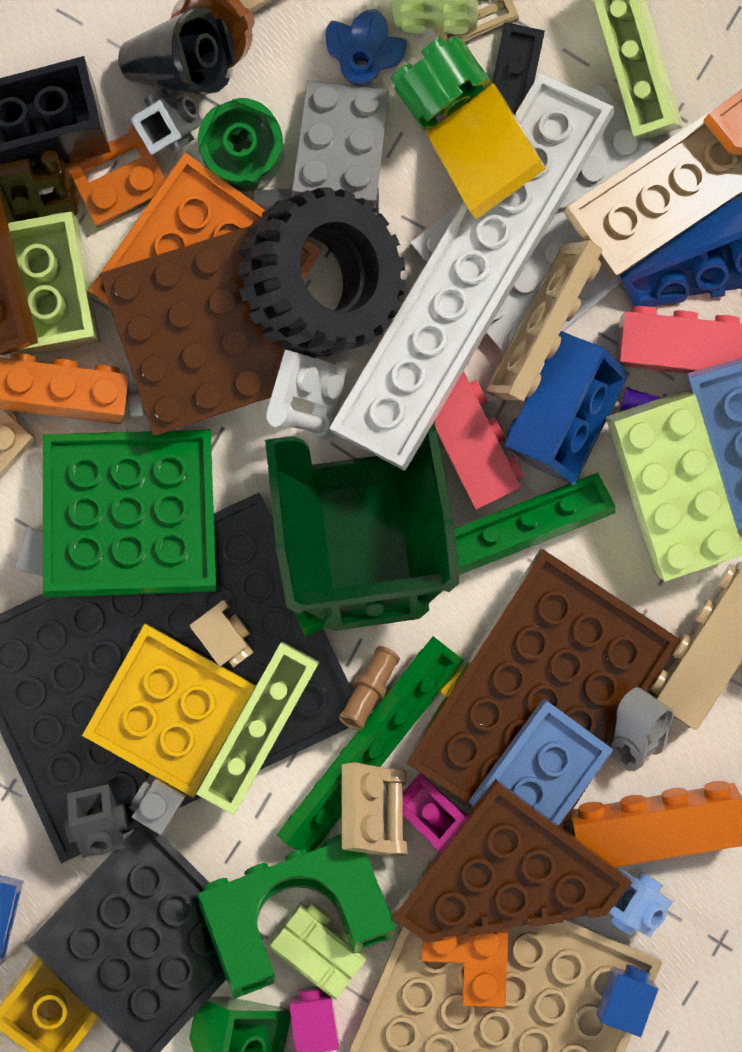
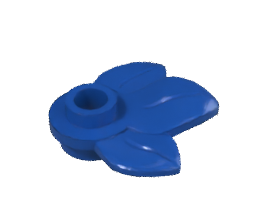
M377 9L361 12L353 20L351 26L332 20L329 22L325 33L327 51L331 56L340 61V70L343 76L350 83L357 86L368 85L378 77L381 70L396 67L403 60L406 52L407 41L398 37H388L386 19ZM362 60L368 63L366 65L359 66L356 65L354 62Z

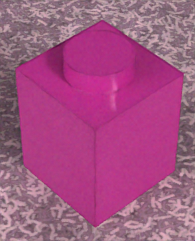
M318 986L298 990V996H292L289 1003L296 1052L339 1050V1035L333 998L323 992Z

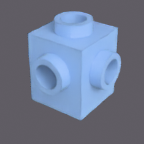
M618 867L617 869L627 875L633 883L609 912L613 915L610 922L631 936L637 930L651 937L656 928L665 920L666 912L673 901L659 892L663 885L641 871L637 878Z

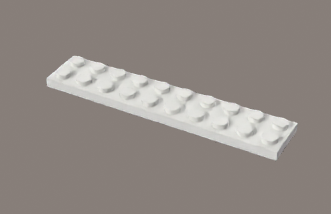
M539 73L514 116L546 169L478 219L470 213L463 201L329 427L332 433L404 471L407 469L613 117V106Z

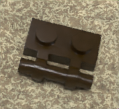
M53 150L44 152L41 156L43 166L37 169H32L28 158L0 164V195L8 223L49 216L58 212H72L74 216L79 213L77 206L79 197L75 187L68 183L69 171L65 162L59 159L57 152ZM53 187V191L43 194L41 189Z

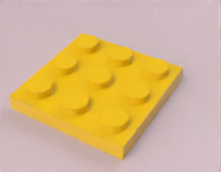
M144 624L82 736L194 798L256 685L227 668L219 666L216 662L150 625Z

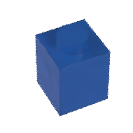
M629 964L626 965L625 970L613 966L596 1012L600 1023L641 1037L659 989L652 980H649L651 974Z

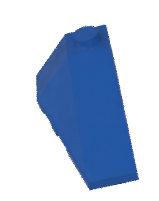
M742 196L727 202L620 275L633 306L650 307L684 302L688 296L710 293L711 298L725 296V291L742 289Z

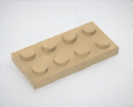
M590 240L562 244L487 386L486 393L499 400L522 402L525 397L529 398L533 395L541 381V375L538 373L545 359L549 360L552 358L561 343V337L558 334L565 321L569 322L580 307L581 299L578 298L585 283L589 284L600 269L601 261L598 258L604 248Z

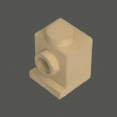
M223 600L189 626L219 666H223L229 661L234 668L254 652L245 639L250 632L236 614L230 618L225 611L231 605L227 600Z

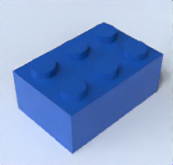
M560 331L558 336L561 337V343L552 358L549 360L545 359V364L540 372L541 381L533 395L529 398L525 397L526 402L519 417L515 418L508 428L507 441L504 446L533 468L575 486L606 423V417L610 415L630 373L605 348Z

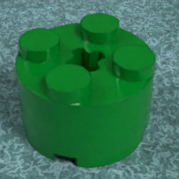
M456 36L446 42L442 37L434 40L421 51L424 56L423 59L414 66L407 64L401 67L390 78L395 85L394 90L423 131L430 130L439 123L436 117L441 114L443 116L451 115L485 89L483 85L491 83L490 78L463 39H458Z
M236 98L221 105L218 104L205 115L199 127V151L205 167L238 191L260 190L276 176L281 168L284 158L282 132L272 112L262 103L248 98ZM244 138L248 139L250 148H243L241 152H236L233 143L241 144Z

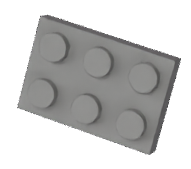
M307 80L292 197L307 190L312 191L317 188L330 187L334 191L339 189L350 191L355 195L354 201L363 197L374 208L376 207L389 90Z

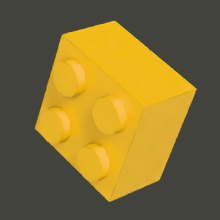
M35 955L0 998V1031L28 1052H73L98 1020Z

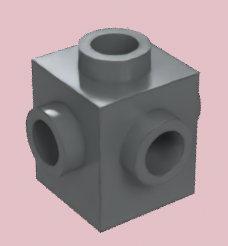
M165 88L144 99L143 101L147 108L130 117L131 122L151 155L167 145H170L174 152L193 141L194 137L191 131L200 127L202 122L197 104L186 92L176 90L168 94Z
M109 784L67 794L69 817L64 818L65 831L69 843H77L82 858L103 855L107 852L124 848L123 831L129 829L128 816L124 804L117 806Z

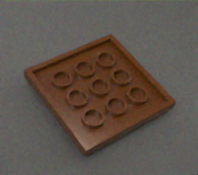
M250 226L99 273L152 436L271 398L285 350L280 347L281 340L271 342L262 334L265 328L261 323H253L248 312L252 311L248 300L242 301L239 290L244 288L243 278L237 277V264L244 262V257L239 254L242 241L250 237L248 235Z

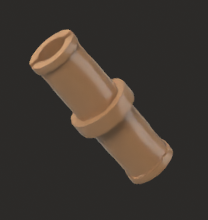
M378 646L363 675H358L353 682L354 691L345 709L339 716L340 721L349 728L362 730L376 702L383 700L386 694L385 685L400 660V657L391 649Z

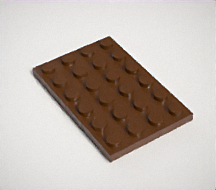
M540 548L404 762L469 803L468 801L543 698L611 747L617 722V709L621 700L635 687H640L648 693L681 639L549 552ZM581 796L578 798L576 803L570 809V811L562 820L559 826L562 827L564 825L565 821L567 820L572 810L580 800Z

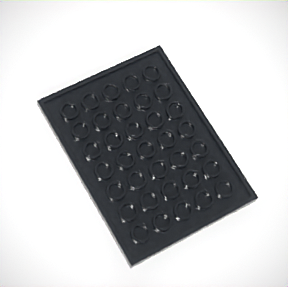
M260 492L214 513L216 592L44 597L41 594L0 613V733L61 864L81 855L77 843H69L65 831L64 818L69 817L68 793L109 784L117 806L124 804L127 812L129 829L124 830L123 834L136 829L141 824L132 818L135 812L129 808L132 805V800L142 784L146 782L150 773L85 738L82 734L144 624L150 625L216 662L189 625L221 601L227 600L231 607L225 613L229 618L236 614L250 632L245 639L254 653L234 668L229 661L223 667L257 686L281 642L319 661L316 670L260 770L349 728L340 721L339 716L345 709L353 690L325 630L323 629L304 636L294 611L286 606L275 545L273 520ZM197 793L194 798L187 795L180 807L202 797L197 795Z

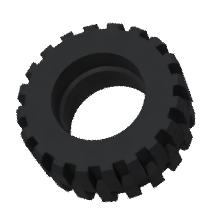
M330 187L317 188L312 191L307 190L269 207L262 212V217L254 220L249 227L248 235L250 237L242 241L239 254L244 257V262L237 264V277L243 278L244 288L239 289L242 301L248 300L252 311L248 312L253 323H261L265 329L262 331V334L271 342L281 340L280 347L283 350L300 352L302 355L315 358L322 355L326 357L358 348L372 342L375 336L382 335L390 326L389 319L397 315L401 307V302L397 300V297L404 295L406 280L401 279V271L405 270L404 257H399L397 246L400 243L396 234L391 235L388 231L387 226L389 222L382 213L374 214L372 212L374 206L363 197L354 201L355 195L352 192L344 189L334 191ZM307 237L314 238L323 243L333 253L340 266L343 290L335 310L320 304L311 295L304 283L300 258Z

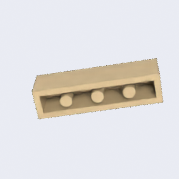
M738 562L736 567L730 564L723 572L717 583L721 587L720 592L713 602L707 599L694 618L699 624L690 637L686 634L681 637L680 643L672 654L676 657L675 661L668 671H661L650 688V691L653 692V697L674 711V718L696 731L742 662V562Z

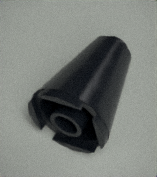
M208 8L189 9L124 42L118 54L120 70L127 80L135 83L200 95L217 93L228 84L230 78H225L228 66L234 65L235 61L233 39L227 24L222 18L215 19L209 13L212 10Z

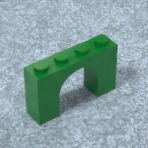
M342 834L329 838L323 843L324 847L308 852L307 849L293 851L283 858L284 862L270 867H268L267 863L255 865L244 872L245 876L230 882L228 878L214 880L204 886L205 891L198 893L200 909L234 999L274 984L275 973L261 939L257 921L266 902L283 890L299 887L308 888L321 893L329 899L339 914L354 953L393 939L396 926L366 853L342 850Z

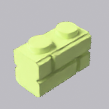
M300 903L272 938L268 948L336 1000L367 960V954L362 950L356 953L353 952L345 930L341 934L328 923L332 918L323 909L314 903L309 908Z

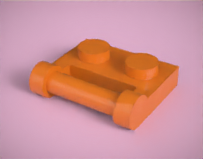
M134 125L127 128L129 133L109 142L110 153L66 164L97 228L149 204L165 181L154 155L150 154ZM134 148L137 149L141 158L96 180L88 181L84 172Z

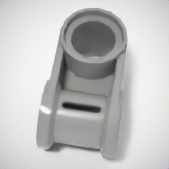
M640 687L631 689L621 700L617 709L616 728L611 744L613 757L622 768L628 771L638 770L643 766L648 756L651 754L657 755L665 750L669 728L674 718V711Z

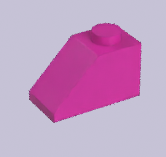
M421 773L403 791V815L439 851L467 814Z

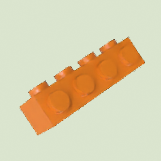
M22 353L10 354V358L0 357V409L121 425L125 411L129 374L120 373V368L111 365H95L94 370L78 368L77 362L67 359H54L52 364L35 362L36 357Z
M713 781L705 784L704 788L699 789L671 788L663 791L662 795L651 797L629 795L623 797L620 802L609 804L587 802L581 804L578 809H573L570 814L572 834L615 867L742 846V796L735 783Z

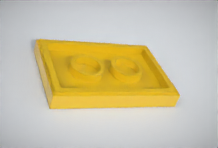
M493 83L426 132L468 210L476 219L546 169L504 97Z

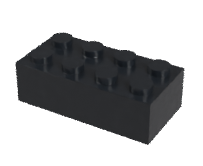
M84 56L0 78V164L28 158L32 169H37L43 166L41 156L48 150L57 152L59 159H62L65 164L111 152L96 86Z

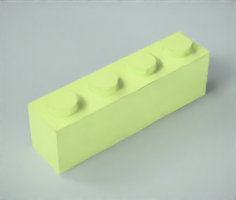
M594 0L633 136L639 139H651L682 128L683 123L647 0Z
M284 642L280 643L200 786L197 795L232 815L236 813L316 670L319 661Z

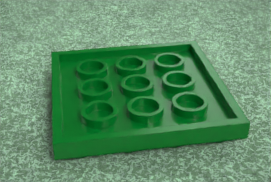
M211 429L175 430L152 436L151 431L43 434L44 597L216 592Z

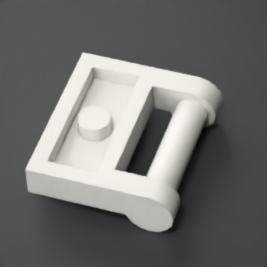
M285 349L267 409L266 417L268 423L277 428L285 429L291 426L310 431L314 437L321 439L331 438L334 433H332L329 427L334 421L333 415L338 398L344 387L347 368ZM293 397L315 402L312 415L294 410L291 406Z

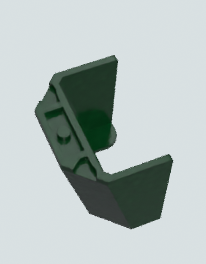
M435 421L405 471L377 456L312 465L310 448L304 440L293 436L265 440L275 545L288 609L297 613L305 610L321 618L323 626L334 631L416 620L423 617L430 610L429 603L442 591L450 592L459 584L454 522Z

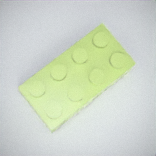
M684 390L607 416L606 421L654 573L666 582L742 556V544L696 394Z

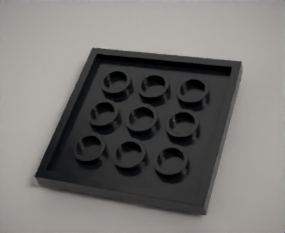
M142 823L126 837L124 848L113 851L24 943L131 1052H161L227 980L199 906L198 893L205 891L204 886L210 882L163 835L156 833Z

